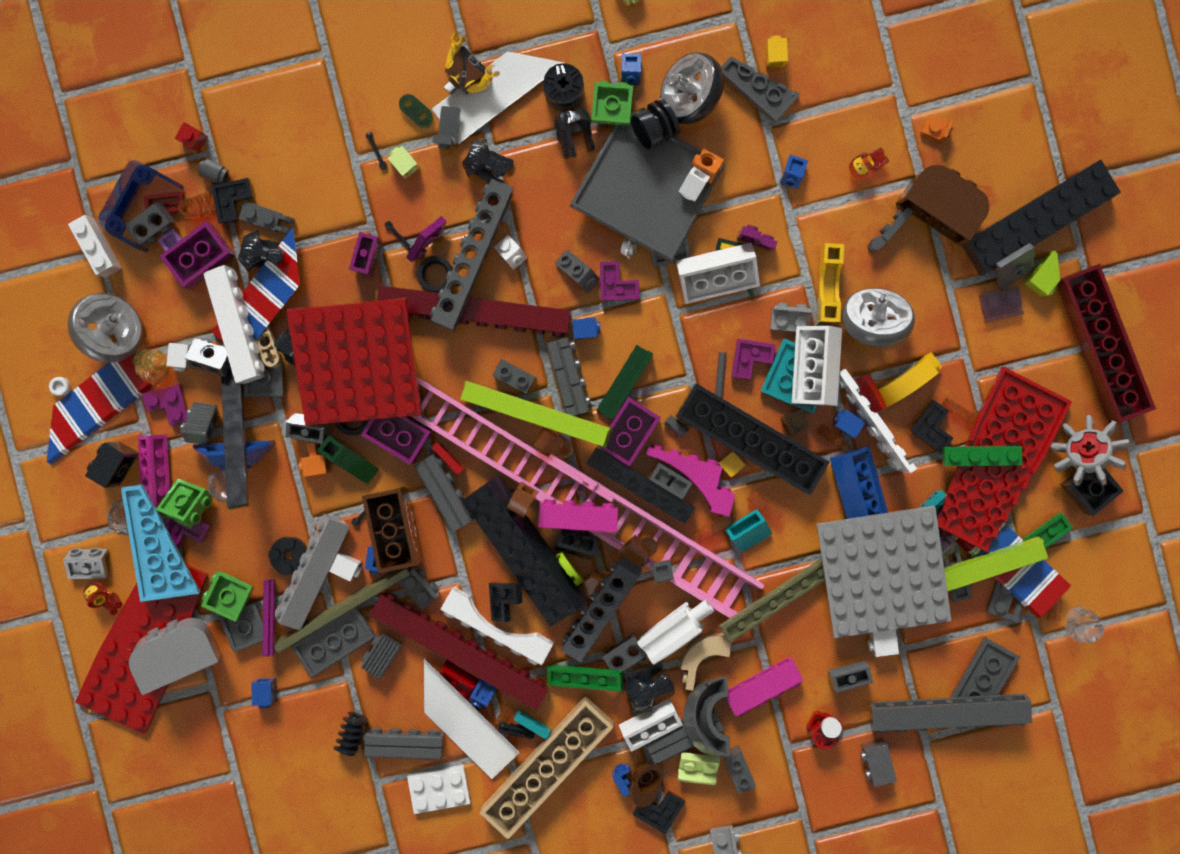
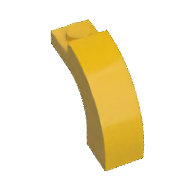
M930 352L910 369L885 383L878 390L887 407L923 386L939 373L938 371L942 366L939 364L938 359Z

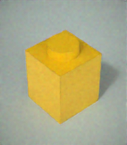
M772 36L770 39H767L765 43L766 68L786 66L788 62L787 38Z

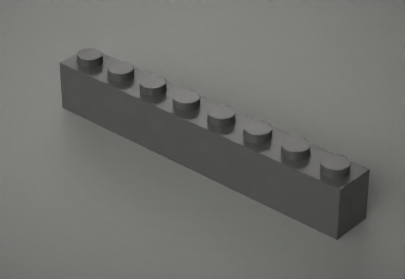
M1027 694L870 702V719L873 731L879 733H886L890 730L905 732L909 729L925 731L928 728L944 730L948 727L964 729L967 726L984 728L987 725L1004 727L1006 724L1023 726L1026 723H1032L1031 700Z

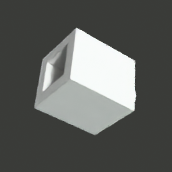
M694 166L678 192L684 198L696 201L710 175Z
M169 343L166 366H173L174 371L185 372V368L192 369L185 359L191 345Z
M340 552L337 554L329 572L351 581L354 577L358 578L362 570L359 567L361 561Z

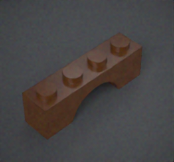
M634 535L622 545L618 555L620 559L623 556L643 568L650 561L651 550ZM594 569L582 579L583 583L579 585L578 589L590 599L594 591H599L602 587L600 583L604 576L609 577L611 572ZM615 578L618 582H623L621 579Z

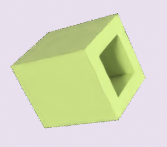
M403 146L393 149L389 154L388 160L405 180L420 168Z

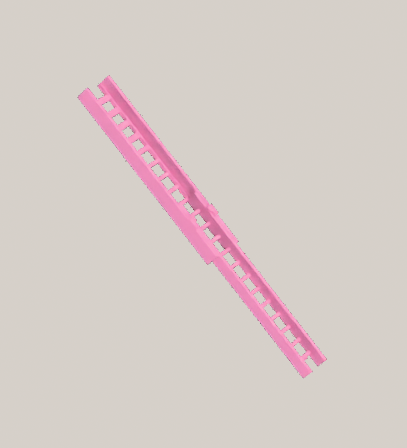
M417 376L418 384L430 390L421 404L422 412L434 393L446 401L433 422L421 415L411 417L518 483L523 482L539 491L536 499L540 502H544V499H554L556 503L564 504V502L562 503L551 494L565 473L576 480L565 500H571L581 483L592 490L586 502H592L596 494H599L607 499L608 503L613 504L615 501L626 508L617 523V532L631 511L642 518L631 538L634 535H639L647 521L659 528L653 537L656 542L663 531L674 537L675 539L661 561L669 560L680 542L690 547L673 573L674 579L669 581L701 601L707 600L712 608L731 618L738 612L730 608L745 582L758 590L759 588L763 589L764 584L556 455L552 453L549 457ZM451 403L461 409L462 412L451 430L447 432L437 426ZM469 414L477 419L478 422L466 442H463L453 435L465 415ZM482 424H485L495 431L483 451L479 452L471 447L470 444ZM500 433L511 440L497 463L486 456ZM516 443L526 449L527 452L515 472H512L502 466ZM534 454L542 459L543 463L532 481L528 482L518 475L530 455ZM547 464H550L560 470L546 493L536 487L535 484ZM589 531L618 550L625 544L615 537L617 532H611L610 534L603 531ZM696 552L706 558L689 583L681 578ZM650 559L645 566L652 570L651 563H655V561ZM714 562L722 568L706 593L699 589L698 585ZM731 572L738 579L722 603L715 599L714 596L728 573Z

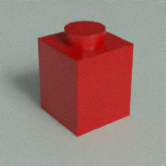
M183 122L174 139L199 153L208 136Z

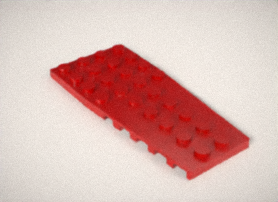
M1001 367L975 419L965 447L1022 446V465L957 466L946 492L945 502L941 505L937 515L938 528L983 551H989L988 547L993 539L998 536L1000 527L1003 522L1007 521L1009 512L1013 506H1016L1019 501L1018 497L1026 489L1032 474H1035L1046 456L1072 401L1006 367Z
M186 564L200 590L199 594L140 602L136 583L102 643L75 703L137 732L147 733L169 684L142 695L129 668L130 656L138 641L148 635L147 632L155 628L163 629L167 627V623L173 620H178L179 622L192 618L208 574Z

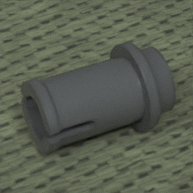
M672 415L664 423V425L677 434L676 437L680 436L682 438L689 430L686 424L683 425Z

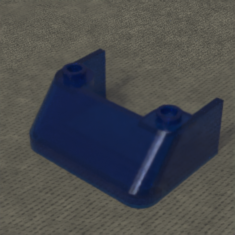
M132 160L126 165L98 216V224L109 234L128 245L148 252V248L123 235L126 223L122 218L141 184H150L156 175L180 189H183L184 186L138 160Z

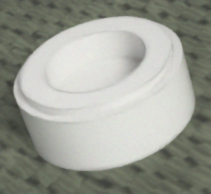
M55 377L50 381L49 389L53 395L65 396L70 392L71 384L64 377Z
M828 717L822 721L821 730L826 737L835 738L841 733L842 727L837 719Z

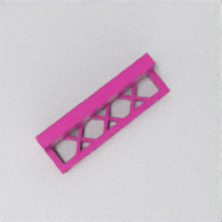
M167 435L138 436L140 485H144L155 508H157L170 490Z

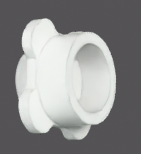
M625 239L621 246V254L630 259L635 254L637 245L633 241Z

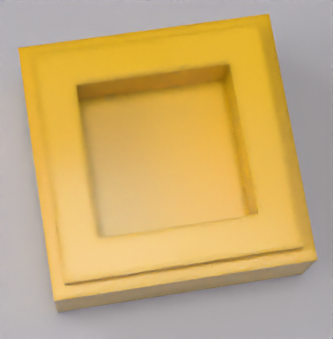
M731 451L719 462V465L723 467L724 471L731 478L745 466L734 451Z

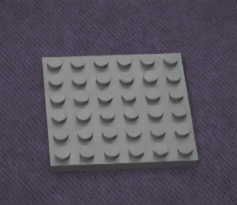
M935 506L816 524L834 638L951 621Z

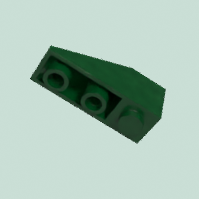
M328 435L317 450L331 462L366 484H369L379 468L335 435Z

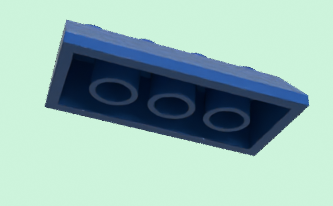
M870 446L830 458L847 519L888 513Z

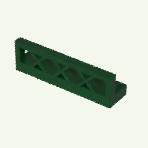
M638 345L635 346L598 406L597 410L612 420L614 419L653 356V353L646 351Z

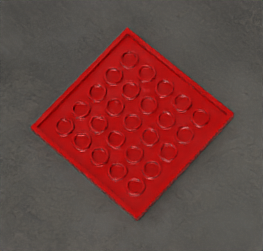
M407 298L286 310L305 426L422 414Z

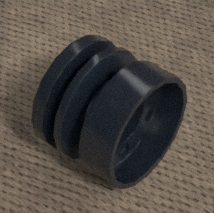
M567 63L556 64L549 68L543 80L546 101L556 111L566 112L574 110L580 105L584 96L582 74L575 66ZM562 82H566L565 88H561Z
M658 98L654 103L648 104L647 109L641 108L630 115L633 132L641 145L648 151H652L662 145L663 140L669 141L680 133V125L675 112L662 98Z

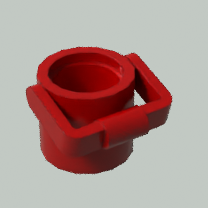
M814 711L806 729L817 747L824 750L830 749L836 744L838 736L835 738L826 737L821 730V723L825 718L833 717L836 719V717L825 712Z

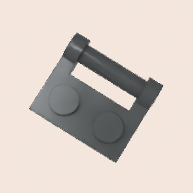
M996 580L986 612L1021 623L1022 617L1020 616L1024 606L1017 600L1013 614L1008 613L1014 595Z

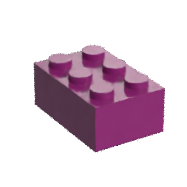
M206 221L161 254L160 258L180 285L191 290L205 279L204 272L223 266L236 255L215 226Z
M627 397L608 427L613 429V432H611L607 447L597 446L626 465L631 466L661 417L630 397Z
M406 416L369 420L361 436L409 465H413L433 431Z

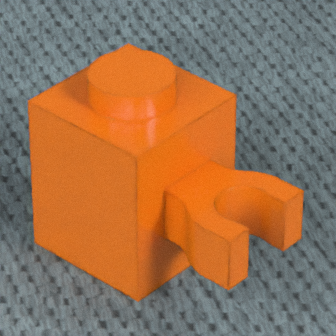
M316 442L306 443L309 457H303L301 462H299V469L303 476L330 473L329 459L319 455L317 451L318 444Z

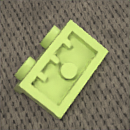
M682 752L678 765V781L716 785L720 758Z

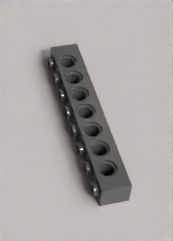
M491 179L490 183H487L484 187L483 200L477 203L475 209L477 214L469 222L468 235L462 238L460 244L462 249L459 254L455 255L453 270L447 273L445 279L447 284L438 294L437 307L434 306L430 313L431 321L434 325L454 333L514 195L513 187ZM492 199L499 201L495 206L489 205ZM486 216L491 218L489 223L481 222L482 218ZM475 235H484L481 241L474 240ZM470 251L476 252V256L472 259L466 257ZM460 270H469L466 276L462 277L459 275ZM455 286L461 287V291L458 294H452L451 290ZM452 304L454 308L450 312H445V305Z

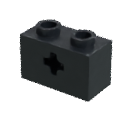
M560 529L554 550L591 560L595 555L599 538L570 529Z

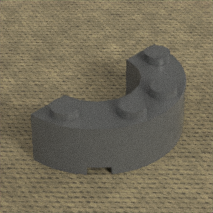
M728 677L706 680L697 685L689 694L684 707V725L688 737L697 749L712 757H730V737L722 735L717 731L712 721V709L715 703L723 697H728Z

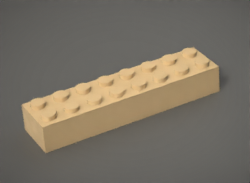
M585 695L553 729L548 738L538 745L482 805L480 814L503 836L509 839L614 727L613 720Z

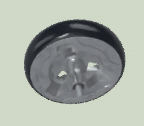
M694 52L681 57L669 69L662 83L660 98L664 99L671 106L678 118L679 124L689 125L697 123L714 110L724 88V74L720 64L715 58L706 53ZM699 73H702L699 80L697 81V76L699 75Z

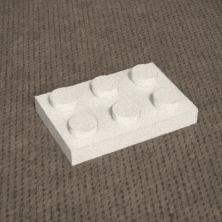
M464 765L414 773L407 776L414 814L471 803Z

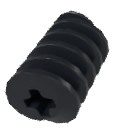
M348 712L349 717H343L347 724L340 725L345 731L338 732V735L342 738L336 739L340 746H334L333 749L343 755L354 756L358 752V745L361 743L360 738L363 736L362 731L365 730L364 724L367 723L368 719L362 714Z

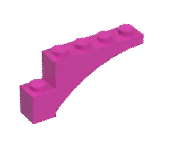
M652 444V447L647 446L645 454L671 464L684 473L698 487L710 506L709 511L730 516L735 494L727 487L720 486V489H717L723 468L718 465V461L708 459L707 462L700 461V456L689 454V457L681 455V451L671 449L670 452L663 451L662 446Z

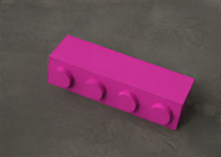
M544 499V502H540L538 527L617 532L618 507H614L612 503H603L602 506H595L594 502H583V505H575V501L564 500V504L556 503L554 499Z
M789 656L729 688L728 697L725 698L735 716H743L750 712L749 709L766 704V700L772 697H780L783 695V691L789 688H797L800 686V682L804 680L794 661Z

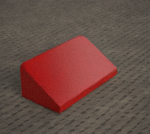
M449 660L444 663L439 672L466 700L479 681L478 678Z

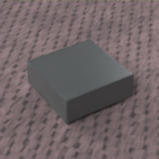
M670 559L651 563L655 583L674 579Z

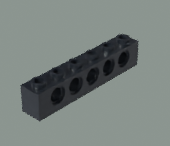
M598 447L594 449L586 462L592 468L686 524L695 509L691 504L657 485Z
M623 556L619 562L614 561L609 570L611 574L609 577L604 576L600 583L602 587L599 591H594L590 598L592 602L590 605L585 604L580 613L582 617L575 619L571 626L573 630L571 633L567 632L561 641L564 643L561 651L579 662L585 657L641 574L642 568ZM615 578H619L623 582H618Z

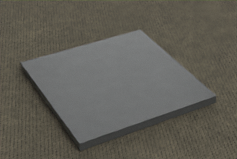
M631 123L630 126L615 125L569 207L665 260L672 262L725 164H722L721 170L713 183H706L696 201L688 200L678 191L694 166L691 163L695 155H700L702 151L677 137H672L669 141L663 140L662 145L652 151H648L635 136Z

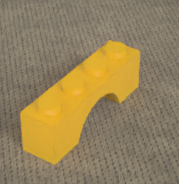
M824 243L820 248L816 323L836 324L840 322L839 280L844 260V244Z

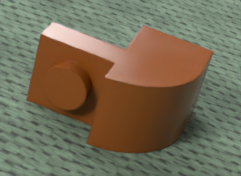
M521 482L507 508L524 518L536 500L539 491Z

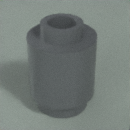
M210 159L201 161L198 166L199 175L216 184L225 183L228 178L229 170Z

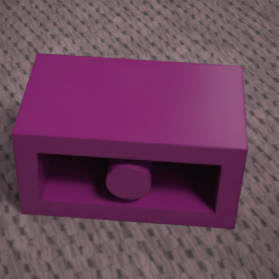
M359 232L349 269L353 272L372 277L382 240L377 236Z

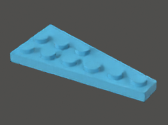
M144 485L122 487L121 492L140 602L199 594L200 590Z

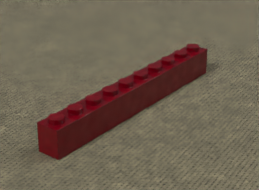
M379 285L377 300L407 298L409 317L415 314L419 315L420 319L430 320V313L433 307L438 305L439 300L437 298L439 293ZM470 297L459 324L468 325L469 322H476V326L487 327L488 324L495 325L496 329L506 330L507 327H514V331L525 332L526 329L533 330L534 334L544 335L545 332H552V336L563 337L564 334H568L571 311ZM447 304V305H445L444 311H445V312H450V311H452L453 308H454V305H452V304Z
M384 592L380 596L370 613L372 617L537 711L549 689L546 681L538 677L537 679L530 676V672L523 668L519 670L508 659L504 658L502 660L498 658L497 653L490 649L484 650L477 641L465 639L461 632L457 630L451 631L445 623L430 619L431 616L428 613L416 611L412 604L397 600L398 597L395 594Z

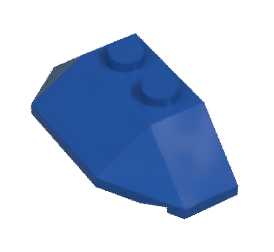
M275 440L246 442L247 469L251 468V465L257 464L275 445ZM224 443L193 444V449L213 467L220 466V470H225Z

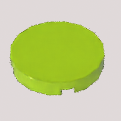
M562 551L559 552L556 558L559 559V563L568 576L572 577L574 584L579 586L583 583L582 578Z

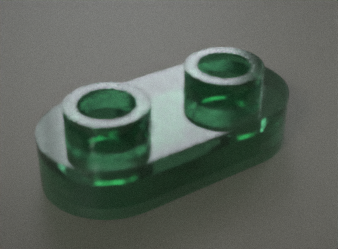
M406 94L400 98L399 107L401 111L414 123L422 128L429 127L432 124V112L415 96ZM407 101H411L412 104L410 106H405ZM421 114H426L425 119H420Z

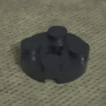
M288 536L278 539L272 545L268 554L271 565L283 575L293 574L298 569L300 558L306 552L307 546L301 539ZM286 551L293 552V560L285 558Z

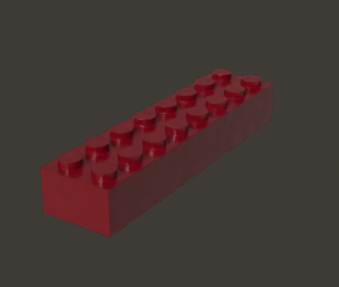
M1101 265L1090 266L1060 278L1056 286H1058V291L1109 422L1122 423L1155 410L1156 407Z

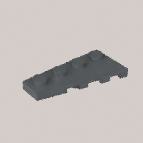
M730 57L721 67L724 79L774 124L800 96V93L787 89L780 82L778 84L768 79L767 75L755 72L752 67L733 57Z

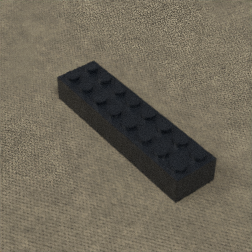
M1099 160L975 234L971 241L962 244V247L980 276L988 274L996 269L997 262L1029 243L1032 246L1036 245L1120 194L1121 191L1103 161Z
M697 383L693 384L675 415L676 418L808 495H811L830 463L828 460Z
M497 475L463 499L462 502L551 627L578 611L587 600L563 569L559 560L526 515L523 518L507 508L513 495L500 476Z

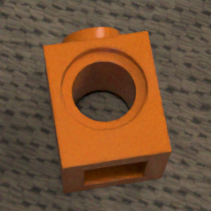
M703 149L700 155H695L691 164L710 175L707 182L712 184L721 170L724 159Z

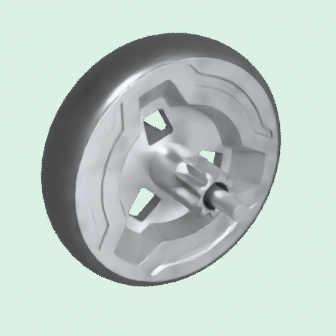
M95 293L85 296L73 306L68 316L67 327L71 341L81 353L93 360L100 362L124 360L137 350L142 341L143 325L139 314L131 304L116 295ZM88 324H96V329H89ZM114 334L117 342L114 343L109 336Z

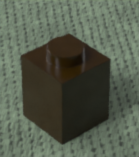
M796 409L780 417L790 435L809 427L802 409Z

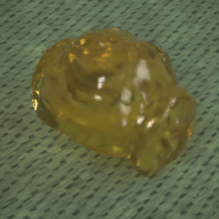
M144 348L132 359L136 374L144 382L150 383L153 386H158L170 375V366H166L167 357L160 350L150 351V349Z

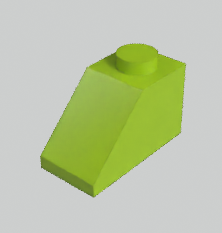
M1051 251L1047 253L1024 281V284L1040 297L1050 296L1058 288L1056 285L1060 281L1057 252Z

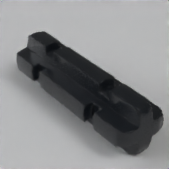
M502 721L498 726L499 733L502 734L509 733L508 735L520 738L525 737V739L532 740L535 735L534 732L527 728L525 729L524 726L512 723L508 725L507 722Z

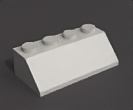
M751 243L676 261L685 304L760 286L757 259Z
M796 326L792 403L837 406L842 328L833 326Z

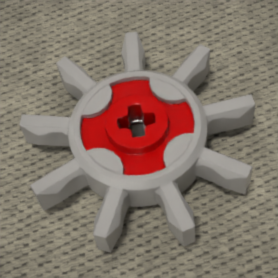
M1091 415L1086 417V429L1075 432L1068 424H1063L1065 434L1070 437L1068 443H1052L1050 446L1052 451L1064 452L1068 456L1054 464L1057 473L1073 466L1077 469L1074 475L1075 485L1079 486L1086 472H1096L1100 483L1105 485L1107 484L1106 475L1102 469L1106 468L1109 464L1122 470L1126 469V462L1113 456L1116 450L1130 448L1129 439L1111 442L1109 437L1117 429L1115 421L1109 423L1103 431L1093 429L1094 422Z

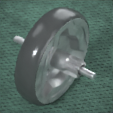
M869 288L860 290L851 295L842 308L841 319L845 330L855 340L869 346L889 347L899 344L911 334L915 324L914 310L909 302L901 295L886 289ZM887 316L893 317L895 320H888Z

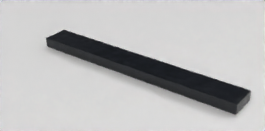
M231 367L226 377L221 376L227 508L229 510L249 506L243 384L235 383Z

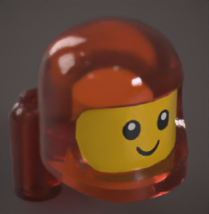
M880 147L870 154L863 152L855 157L849 165L851 174L855 178L862 179L889 163L887 156H884V150Z
M91 582L83 590L86 604L90 608L103 606L113 616L118 612L116 608L122 606L116 593L109 594L105 586L100 582Z

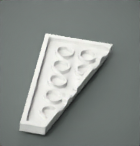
M846 369L840 370L839 386L845 388L848 393L846 394L848 401L851 404H855L858 409L856 411L858 417L865 420L868 425L866 427L868 433L877 439L878 443L876 445L878 449L887 455L888 465L897 471L907 473L915 471L917 469L913 463L909 465L906 461V452L899 445L894 444L896 441L895 437L878 413L871 412L868 399L858 394L860 389Z

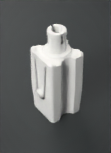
M704 600L693 609L688 607L689 604L685 602L640 637L637 643L648 655L653 665L673 654L702 633L704 624L701 623V620L714 612L707 600Z

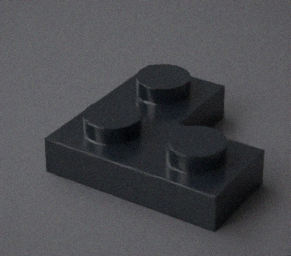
M245 178L211 185L218 223L225 224L239 221L236 202L254 198L251 180Z
M932 400L910 429V432L939 453H942V447H948L953 440L952 436L938 427L949 413V410L935 400Z
M489 583L491 621H510L509 604L523 603L521 584Z
M668 790L659 806L653 802L647 807L636 806L633 815L666 835L683 807L685 799Z

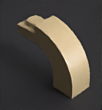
M711 633L694 640L683 653L680 668L681 670H687L682 675V683H684L686 690H694L696 670L704 658L712 655L730 657L731 643L726 640L723 633Z

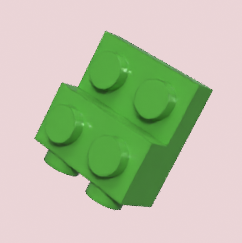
M608 81L595 82L591 123L630 126L633 86L624 82L618 84H610Z
M177 479L156 510L159 514L172 518L181 525L192 528L194 524L200 522L201 514L205 508L211 506L213 496L205 488Z
M218 571L211 578L209 591H206L202 597L203 603L201 607L234 622H238L255 586L239 580V578L224 571Z

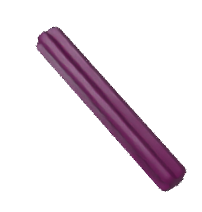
M272 579L264 580L263 656L274 655L275 580Z

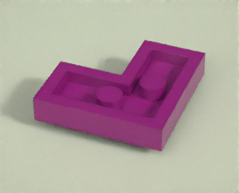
M442 216L419 233L406 257L410 262L415 261L417 258H423L427 253L426 247L433 242L435 237L439 238L444 233L445 229L443 227L447 221Z
M752 225L743 226L737 236L738 240L770 251H774L777 245V241L773 240L774 237L767 234L761 236L762 232Z
M619 261L600 262L601 301L639 300V280H619Z
M737 339L731 377L751 380L753 362L773 364L776 345Z
M179 384L142 393L147 412L165 408L170 426L186 423L188 408L182 385Z
M170 518L166 528L178 549L185 535L202 543L212 525L200 520L198 524H194L192 528H189Z

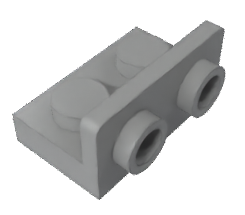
M779 302L771 310L770 330L796 332V326H810V316L813 313V309H809L808 305L796 304V307H789V303Z
M74 548L69 550L63 559L68 579L107 578L109 573L105 557L108 554V549Z
M732 825L710 829L714 854H742L741 850H737L736 843H740L738 831H734Z

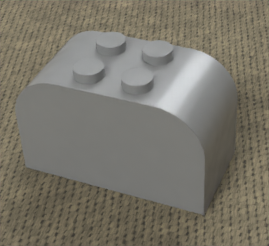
M187 618L179 622L178 620H173L167 623V627L163 629L155 628L147 632L148 635L138 641L130 656L129 668L142 695L218 663L220 650L210 628L204 621L197 618Z

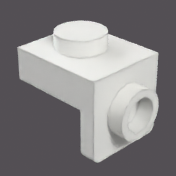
M509 235L494 246L496 251L512 269H515L527 259L525 253Z

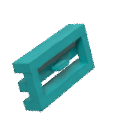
M520 709L517 710L514 715V721L542 738H548L551 731L550 727Z

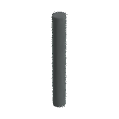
M719 352L715 390V395L720 398L723 397L726 353Z

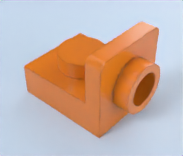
M929 114L920 134L941 143L946 138H950L954 130L952 128L954 121L949 120L946 122Z

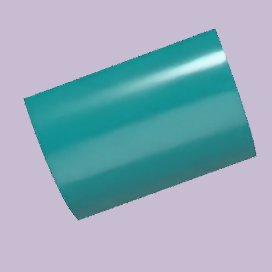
M758 509L725 528L740 554L772 535L766 520Z

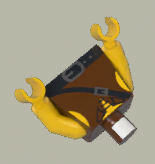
M459 32L453 33L451 36L453 43L450 46L445 64V73L450 80L443 88L450 95L458 88L465 94L484 91L492 82V78L500 75L499 71L492 73L495 65L485 67L464 46H460V44L466 41V37L462 36L459 41L457 38Z

